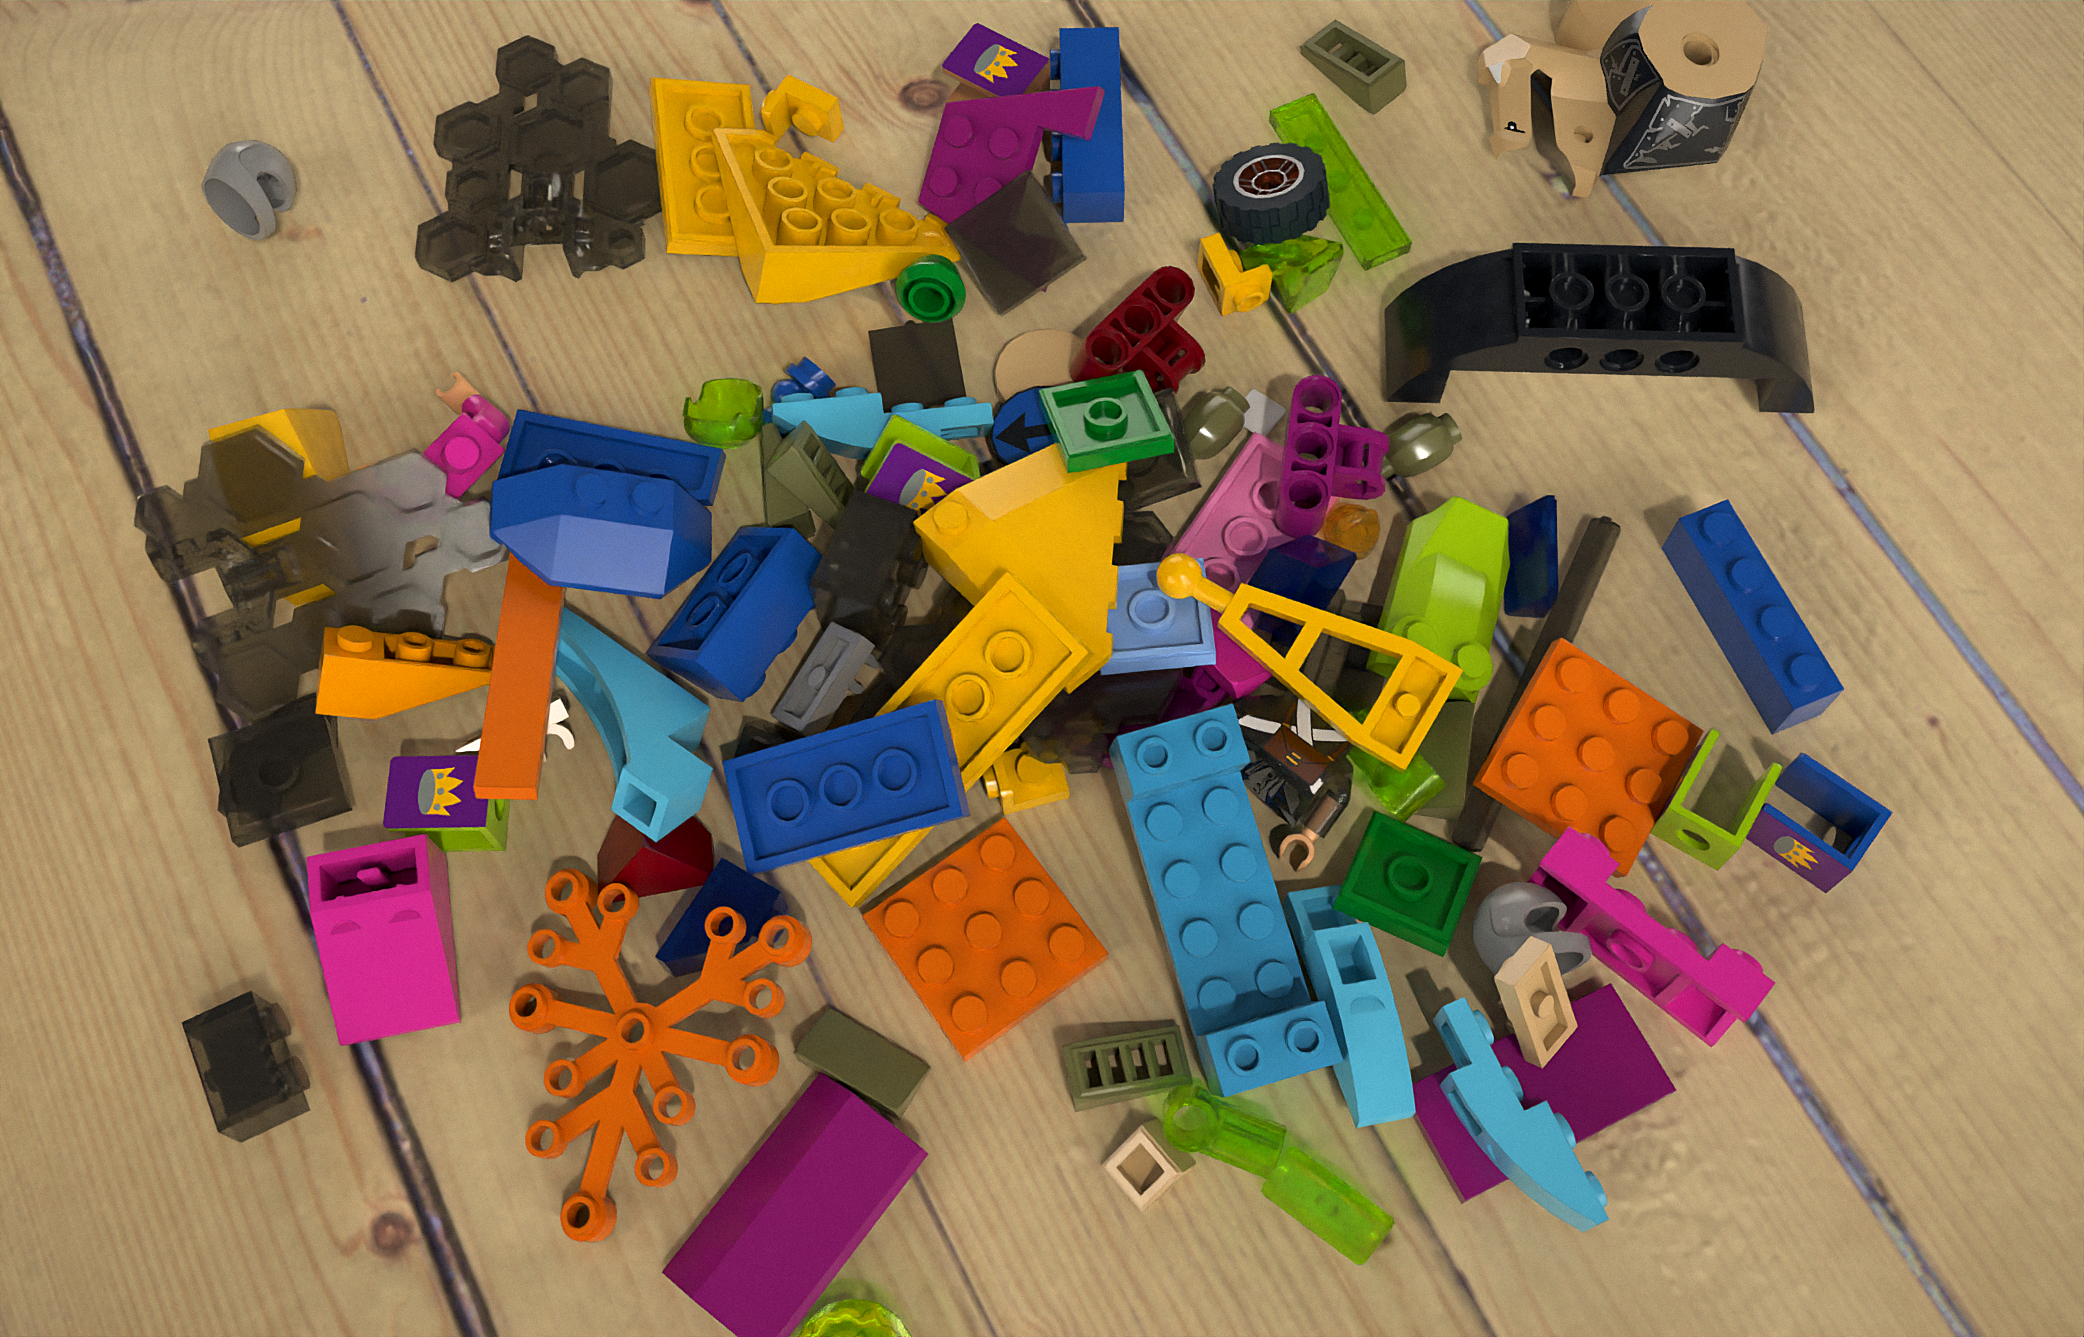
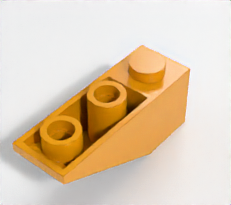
M355 625L341 628L325 627L316 682L315 714L375 720L489 685L495 645H488L481 640L465 638L459 641L434 639L417 632H405L400 635L371 632L367 628Z

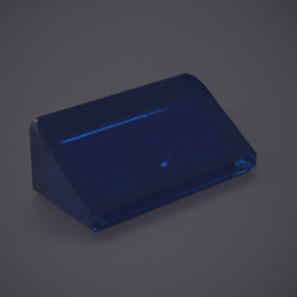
M1545 495L1506 517L1509 521L1508 545L1510 567L1504 589V612L1508 616L1545 618L1558 596L1557 499H1555V495Z

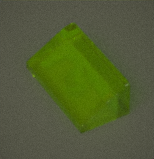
M1295 1145L1288 1147L1262 1186L1261 1192L1266 1198L1356 1265L1361 1266L1369 1259L1395 1224L1393 1217Z

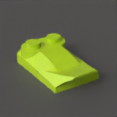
M1452 496L1437 509L1414 519L1408 524L1377 629L1412 640L1463 669L1462 674L1445 702L1465 701L1476 704L1479 690L1489 683L1493 674V663L1489 650L1510 567L1508 545L1509 521L1507 518L1460 496ZM1371 650L1366 669L1390 678L1400 660Z

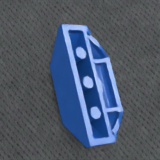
M560 464L495 480L492 483L489 537L500 546L504 544L523 565L548 585L662 599L696 573L708 567L712 562V513L674 481Z

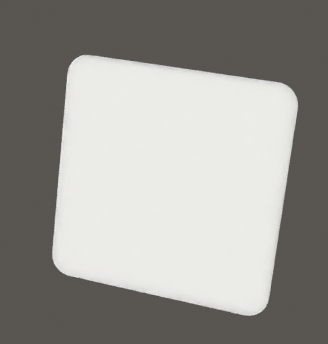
M1252 389L1245 397L1250 408L1244 414L1245 424L1243 427L1252 433L1257 432L1266 437L1285 414L1286 409L1256 389Z

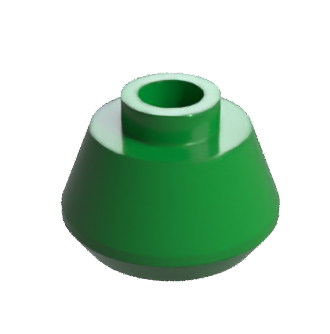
M929 254L918 258L901 272L896 282V297L902 308L914 318L924 322L936 323L950 320L960 313L965 304L966 289L960 272L951 260L941 255Z

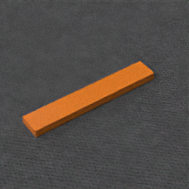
M511 552L473 785L476 799L538 800L566 587L548 585L523 565Z

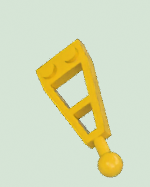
M1183 553L1169 555L1160 563L1157 569V583L1165 595L1174 599H1185L1192 596L1221 613L1222 616L1217 625L1220 630L1351 744L1401 773L1406 770L1463 672V669L1416 642L1244 583H1241L1236 593L1233 594L1203 577L1199 563L1190 555ZM1249 607L1304 626L1285 658L1241 621ZM1321 633L1400 660L1363 724H1360L1299 671Z

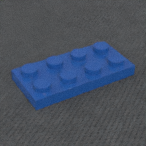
M934 699L722 761L747 875L762 874L971 816L942 700Z

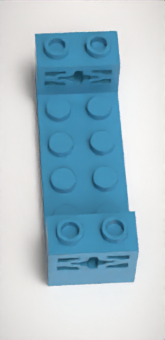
M1233 703L1116 736L1108 751L1210 1094L1228 1097L1343 1062L1325 1000H1310L1240 771L1251 760Z

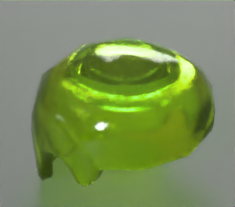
M736 378L715 379L703 383L700 397L695 403L692 402L691 397L685 398L682 413L685 432L692 440L705 446L721 448L723 450L737 449L745 446L761 432L764 424L762 387L749 380Z

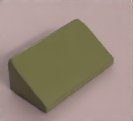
M1458 701L1445 702L1404 771L1399 812L1451 821L1458 820L1465 803L1475 703Z
M831 1008L827 1009L793 1052L801 1063L818 1073L821 1072L853 1094L899 1121L931 1070L930 1066Z

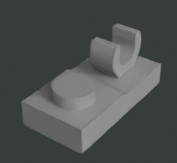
M831 622L771 716L805 737L823 732L833 721L837 709L847 695L845 692L849 690L855 694H861L865 689L856 683L854 679L863 664L876 670L879 667V660L870 654L875 645L862 635Z

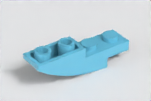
M853 387L837 391L835 397L814 399V395L810 393H795L782 397V403L772 404V423L774 426H777L779 432L788 435L805 420L813 428L830 453L864 461L893 415H898L947 441L988 437L994 424L991 402L976 404V399L972 397L951 399L944 403L945 407L924 409L921 403H905L892 407V413H884L881 392L868 394L866 388Z
M1342 884L1288 892L1282 907L1318 1001L1325 1000L1343 1059V1062L1332 1066L1355 1127H1365L1413 1117L1416 1110L1402 1028L1387 973L1369 923L1357 924L1355 918L1332 909Z
M1465 997L1442 1006L1432 1021L1458 1070L1449 1073L1439 1086L1455 1114L1477 1145L1497 1168L1528 1197L1579 1231L1585 1232L1609 1220L1604 1210V1207L1607 1206L1605 1192L1596 1176L1591 1171L1584 1172L1572 1150L1576 1147L1573 1131L1563 1115L1558 1112L1553 1114L1547 1101L1524 1111L1519 1102L1524 1098L1521 1085L1514 1072L1507 1065L1501 1067L1490 1046L1494 1043V1038L1484 1015L1477 1009L1472 1011Z

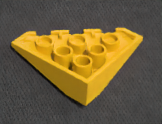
M713 128L711 137L740 264L755 303L774 305L806 303L898 278L905 268L924 255H941L952 262L961 260L963 252L948 223L941 218L928 213L925 216V220H917L911 213L899 209L901 198L869 182L863 185L862 190L859 188L855 189L847 181L837 178L838 167L806 151L801 155V159L793 158L788 152L776 148L778 137L762 129Z
M1055 443L957 488L913 521V525L926 562L973 606L977 605L1007 571L1011 572L1095 654L1063 688L1070 694L1109 662L1108 660L1112 657L1114 638L1112 633L1107 632L1108 609L1117 608L1119 582L1118 566L1112 565L1114 543H1122L1124 518L1123 501L1117 500L1119 480L1127 479L1128 462L1067 473Z

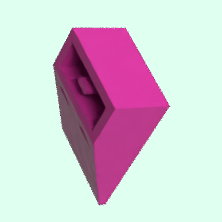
M426 834L306 857L310 915L339 1045L346 1046L461 1023L446 855Z

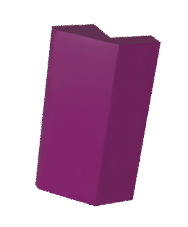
M820 1072L663 1269L662 1273L737 1337H789L928 1156V1153L855 1094Z

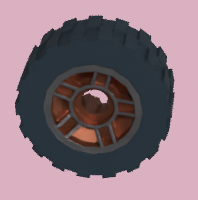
M1279 142L1270 143L1265 146H1254L1250 150L1234 155V158L1224 162L1221 165V170L1216 172L1214 176L1213 192L1220 226L1225 229V233L1228 236H1233L1237 238V241L1243 243L1251 242L1254 245H1264V243L1279 244L1285 240L1299 238L1303 233L1316 228L1317 223L1320 220L1323 221L1327 216L1326 210L1330 208L1325 163H1323L1322 157L1318 153H1313L1312 149L1306 146L1301 147L1295 143L1279 144Z

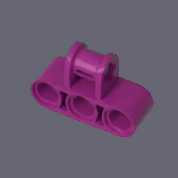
M1310 375L1301 379L1296 384L1287 418L1275 515L1276 523L1280 530L1287 536L1296 539H1307L1320 531L1331 496L1369 500L1382 496L1386 487V481L1381 472L1383 456L1389 452L1390 439L1386 434L1378 430L1339 424L1342 404L1341 390L1337 383L1322 375ZM1306 407L1319 408L1323 412L1314 413L1308 411ZM1367 444L1369 449L1364 448V445ZM1309 453L1316 456L1318 460H1306L1299 456V454ZM1357 480H1362V483H1357ZM1302 500L1310 503L1313 508L1302 509L1292 502Z

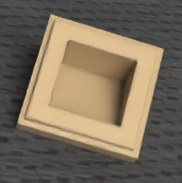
M1154 1118L1142 1124L1102 1164V1167L1137 1208L1144 1212L1196 1165V1161L1158 1118Z

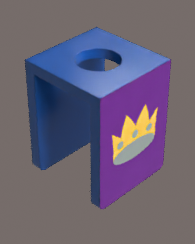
M1800 753L1778 776L1774 784L1851 836L1852 840L1844 852L1841 853L1768 803L1763 804L1746 839L1815 887L1827 893L1854 870L1893 812L1809 755Z

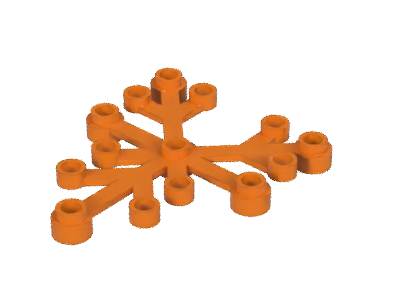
M572 868L560 870L548 880L545 888L546 903L553 912L568 919L579 943L568 941L565 936L553 930L541 929L535 932L528 942L527 952L530 959L547 968L565 965L594 972L615 1013H607L563 1002L557 991L538 983H529L520 987L513 994L509 1003L511 1021L521 1030L534 1034H545L559 1026L608 1038L574 1061L559 1059L552 1062L544 1073V1086L550 1094L566 1099L574 1098L583 1091L587 1082L616 1064L610 1086L556 1121H536L529 1127L525 1136V1145L530 1154L535 1157L555 1159L563 1154L568 1143L599 1124L580 1189L566 1200L561 1210V1226L569 1238L579 1242L596 1243L604 1240L613 1231L617 1220V1210L614 1202L606 1195L624 1130L638 1156L634 1171L640 1183L645 1186L663 1188L670 1185L676 1178L678 1172L677 1160L671 1152L664 1149L636 1093L642 1069L656 1095L652 1105L655 1117L660 1122L672 1126H682L689 1122L695 1113L696 1104L693 1095L689 1091L682 1089L664 1052L723 1066L734 1081L750 1087L763 1086L776 1075L780 1061L779 1053L774 1044L767 1039L753 1034H745L729 1042L672 1027L713 1000L745 1007L750 1013L761 1018H772L780 1013L785 1004V994L781 986L765 978H758L751 982L744 980L772 962L781 967H794L802 963L808 957L812 948L811 932L802 922L788 915H778L769 919L761 928L758 941L733 957L736 945L743 939L746 933L747 925L745 918L729 907L714 909L709 913L705 921V931L711 941L700 979L655 1007L648 1003L638 1002L617 961L629 920L635 916L639 908V898L636 892L623 884L612 883L607 885L598 897L596 882L590 876ZM571 882L573 886L571 895L561 901L563 888ZM624 893V906L619 911L613 912L612 902L614 898ZM596 904H598L601 914L604 915L601 927L592 911ZM726 917H732L733 928L731 932L725 936H720L718 932L720 922ZM781 929H787L789 933L787 943L782 948L775 949L773 946L775 934ZM553 939L555 942L554 951L549 957L544 958L542 948L548 940ZM770 988L772 992L771 1002L765 1008L759 1009L756 1004L757 995L761 990ZM535 997L537 1001L536 1009L530 1016L526 1017V1006L529 1000ZM642 1022L644 1026L643 1036L639 1041L633 1043L630 1039L631 1031L636 1023ZM752 1048L755 1053L754 1063L748 1069L743 1070L739 1063L740 1056L744 1050ZM569 1068L572 1073L571 1082L565 1089H561L559 1086L560 1074ZM678 1095L682 1103L681 1109L676 1116L670 1117L667 1113V1104L672 1097ZM547 1129H551L554 1136L553 1142L548 1149L543 1150L540 1144L541 1136ZM656 1157H660L663 1160L664 1169L662 1174L653 1180L649 1174V1166ZM586 1204L590 1211V1217L588 1222L583 1227H580L577 1224V1214L580 1207Z

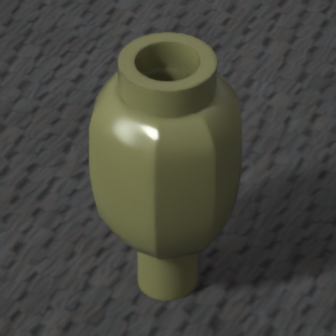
M1229 386L1221 393L1209 392L1204 395L1181 424L1179 431L1180 446L1167 459L1169 465L1178 473L1183 474L1196 459L1207 460L1219 454L1242 430L1245 424L1244 414L1250 408L1248 401L1237 390Z
M1444 413L1439 417L1432 414H1423L1404 424L1389 436L1390 448L1389 452L1383 456L1381 475L1384 479L1393 474L1404 478L1414 477L1445 461L1452 454L1454 445L1462 440V435L1456 422L1448 413Z

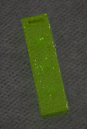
M1315 93L1270 110L1269 123L1283 144L1295 143L1301 147L1306 146L1311 148L1313 153H1318L1322 157V161L1325 163L1330 197V208L1326 211L1364 271L1409 253L1412 245L1411 239Z

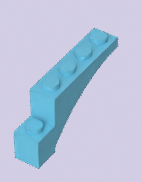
M563 606L555 674L566 684L585 708L601 735L612 764L617 787L611 810L650 839L657 842L701 809L713 768L692 753L699 748L711 707Z

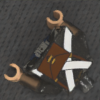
M1291 691L1279 697L1273 694L1241 696L1230 704L1233 703L1251 760L1240 771L1243 782L1292 828L1296 827L1300 822L1305 825L1299 834L1287 836L1282 841L1278 851V859L1280 860L1288 846L1292 844L1302 846L1306 851V859L1302 861L1296 872L1304 871L1311 864L1315 855L1314 842L1319 836L1322 838L1326 837L1350 802L1354 767L1347 759V756L1354 745ZM1334 700L1339 706H1341L1346 712L1349 713L1348 709L1344 706V704L1337 700Z

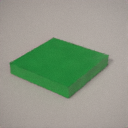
M1142 370L1039 390V406L1067 473L1174 453V436Z
M1374 811L1332 909L1359 921L1368 922L1369 925L1444 957L1483 857Z

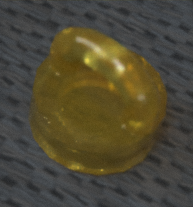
M1355 504L1343 505L1332 511L1327 519L1324 531L1326 547L1333 555L1343 560L1355 561L1370 555L1377 545L1380 534L1378 512Z

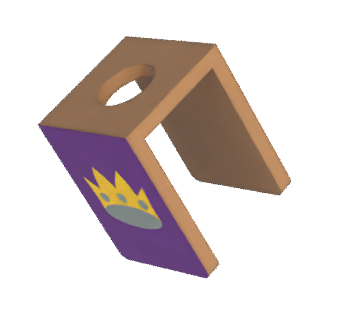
M979 23L971 27L942 64L944 74L961 82L946 102L1050 91L1049 58Z

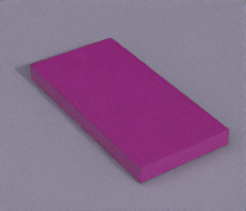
M1611 983L1570 1003L1578 1027L1543 1069L1525 1061L1517 1037L1513 1033L1490 1045L1501 1067L1507 1065L1516 1075L1523 1091L1524 1098L1519 1102L1524 1111L1547 1101L1553 1114L1558 1112L1566 1119L1573 1131L1576 1144L1677 1091ZM1455 1063L1412 1084L1416 1110L1413 1118L1458 1199L1463 1204L1509 1180V1178L1497 1168L1477 1145L1455 1114L1439 1086L1449 1073L1458 1070Z

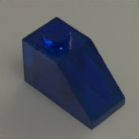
M1305 535L1269 549L1247 585L1325 611L1358 558L1355 552L1312 535ZM1248 608L1255 627L1292 643L1295 642L1304 627L1259 610Z
M722 857L655 958L663 969L675 978L702 971L711 941L705 931V921L709 913L718 907H729L740 913L746 921V933L743 939L736 945L734 957L758 941L761 928L769 919L778 915H787L786 912L789 907L782 892ZM726 917L720 922L718 927L720 936H725L731 932L733 928L732 917ZM784 929L779 930L775 934L773 944L779 939Z

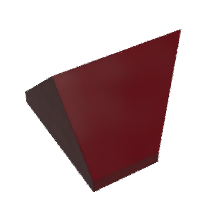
M616 814L597 855L598 897L600 892L612 883H620L634 890L638 898L717 883L712 834L694 816H691L659 841L655 842ZM624 893L617 895L612 903L625 901Z

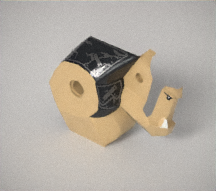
M1571 0L1557 24L1555 38L1557 44L1511 33L1485 49L1477 60V80L1479 83L1489 87L1494 134L1488 139L1495 159L1497 160L1501 151H1512L1528 146V141L1532 138L1530 75L1537 69H1540L1552 78L1551 101L1556 144L1567 156L1575 174L1576 186L1572 196L1588 198L1592 188L1602 175L1717 163L1731 142L1758 80L1764 58L1768 27L1746 0Z

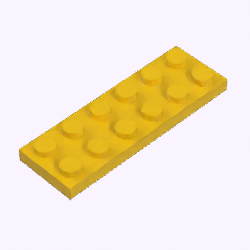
M1007 571L874 717L934 699L942 700L966 793L1095 654L1015 574ZM933 827L816 858L808 862L850 908L860 907Z

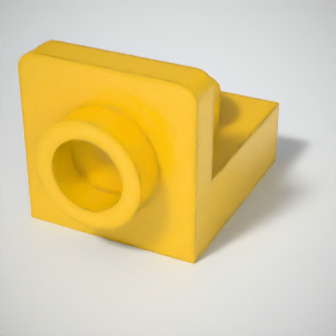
M787 74L776 90L773 89L766 95L763 101L761 114L765 130L778 137L777 143L792 123L809 136L818 135L833 143L844 130L839 99Z
M1219 232L1200 239L1197 269L1221 317L1236 311H1251L1269 299L1273 273L1268 264L1243 272L1239 255L1234 249H1227Z
M1055 739L1005 751L982 775L988 799L999 797L1004 815L1070 798V790Z

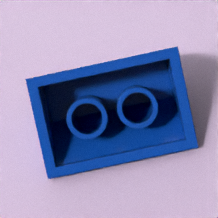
M740 527L645 654L655 662L716 698L744 702L746 698L755 694L763 685L766 678L765 671L776 656L784 652L794 642L798 633L797 627L807 613L820 605L825 599L829 590L828 584L838 570L794 528Z

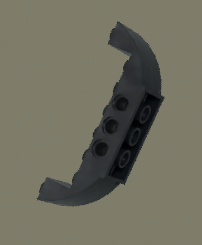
M1513 243L1511 249L1478 255L1448 265L1420 279L1401 292L1384 311L1387 402L1440 403L1450 371L1455 370L1756 378L1759 412L1814 413L1815 411L1802 303L1794 288L1778 273L1758 262L1736 256L1734 248Z

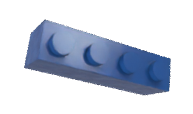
M1119 27L1059 28L1060 49H1050V80H1060V89H1051V91L1099 86L1105 93L1090 141L1052 132V161H1062V172H1052L1053 203H1063V223L1124 222L1125 182Z
M1727 499L1679 518L1661 549L1770 733L1773 735L1821 715L1843 692L1844 687L1730 501Z

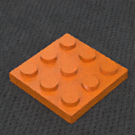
M1561 637L1553 641L1472 784L1557 840L1569 826L1578 833H1587L1594 836L1607 847L1610 857L1620 864L1612 873V876L1615 878L1625 877L1629 873L1704 731Z
M1005 817L862 916L865 925L964 1063L1105 962L1109 954Z

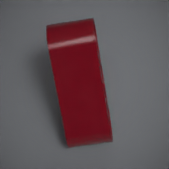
M1164 266L1154 271L1089 333L1070 364V374L1073 382L1142 370L1155 398L1169 400L1177 394L1179 383L1188 374H1195L1200 371L1206 362L1205 353L1200 344L1177 323L1195 294V287L1189 275L1180 268L1173 266ZM1180 350L1185 351L1182 357L1178 354ZM1095 357H1097V358L1101 359L1102 361H1104L1105 364H1103V363L1099 362L1098 360H1096ZM1160 375L1164 377L1162 381L1157 380Z

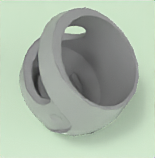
M244 140L226 144L211 159L201 184L207 203L219 218L237 233L255 241L262 240L275 232L276 219L273 210L278 212L289 210L297 190L294 170L287 158L274 146L258 140Z
M1514 882L1496 888L1486 896L1475 914L1472 926L1473 943L1481 960L1495 975L1499 972L1504 961L1513 956L1530 936L1552 945L1561 976L1582 966L1592 955L1588 936L1575 932H1554L1556 925L1565 916L1567 907L1555 893L1540 885Z

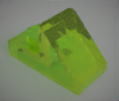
M1302 234L1299 238L1285 240L1279 244L1264 243V245H1253L1240 253L1245 271L1268 264L1273 273L1272 280H1277L1286 310L1289 314H1293L1328 290L1345 251L1343 244L1340 242Z

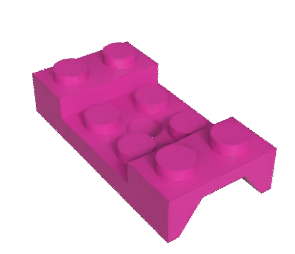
M1569 826L1540 861L1539 867L1527 881V883L1537 884L1551 890L1566 905L1567 911L1565 916L1556 925L1559 930L1588 936L1592 955L1710 1047L1718 1042L1737 1018L1745 1023L1775 985V982L1763 973L1761 964L1754 957L1742 950L1731 949L1724 943L1704 958L1697 952V946L1687 935L1671 927L1665 928L1646 913L1644 904L1636 896L1623 889H1614L1606 883L1620 864L1610 857L1607 847L1590 834L1578 833Z

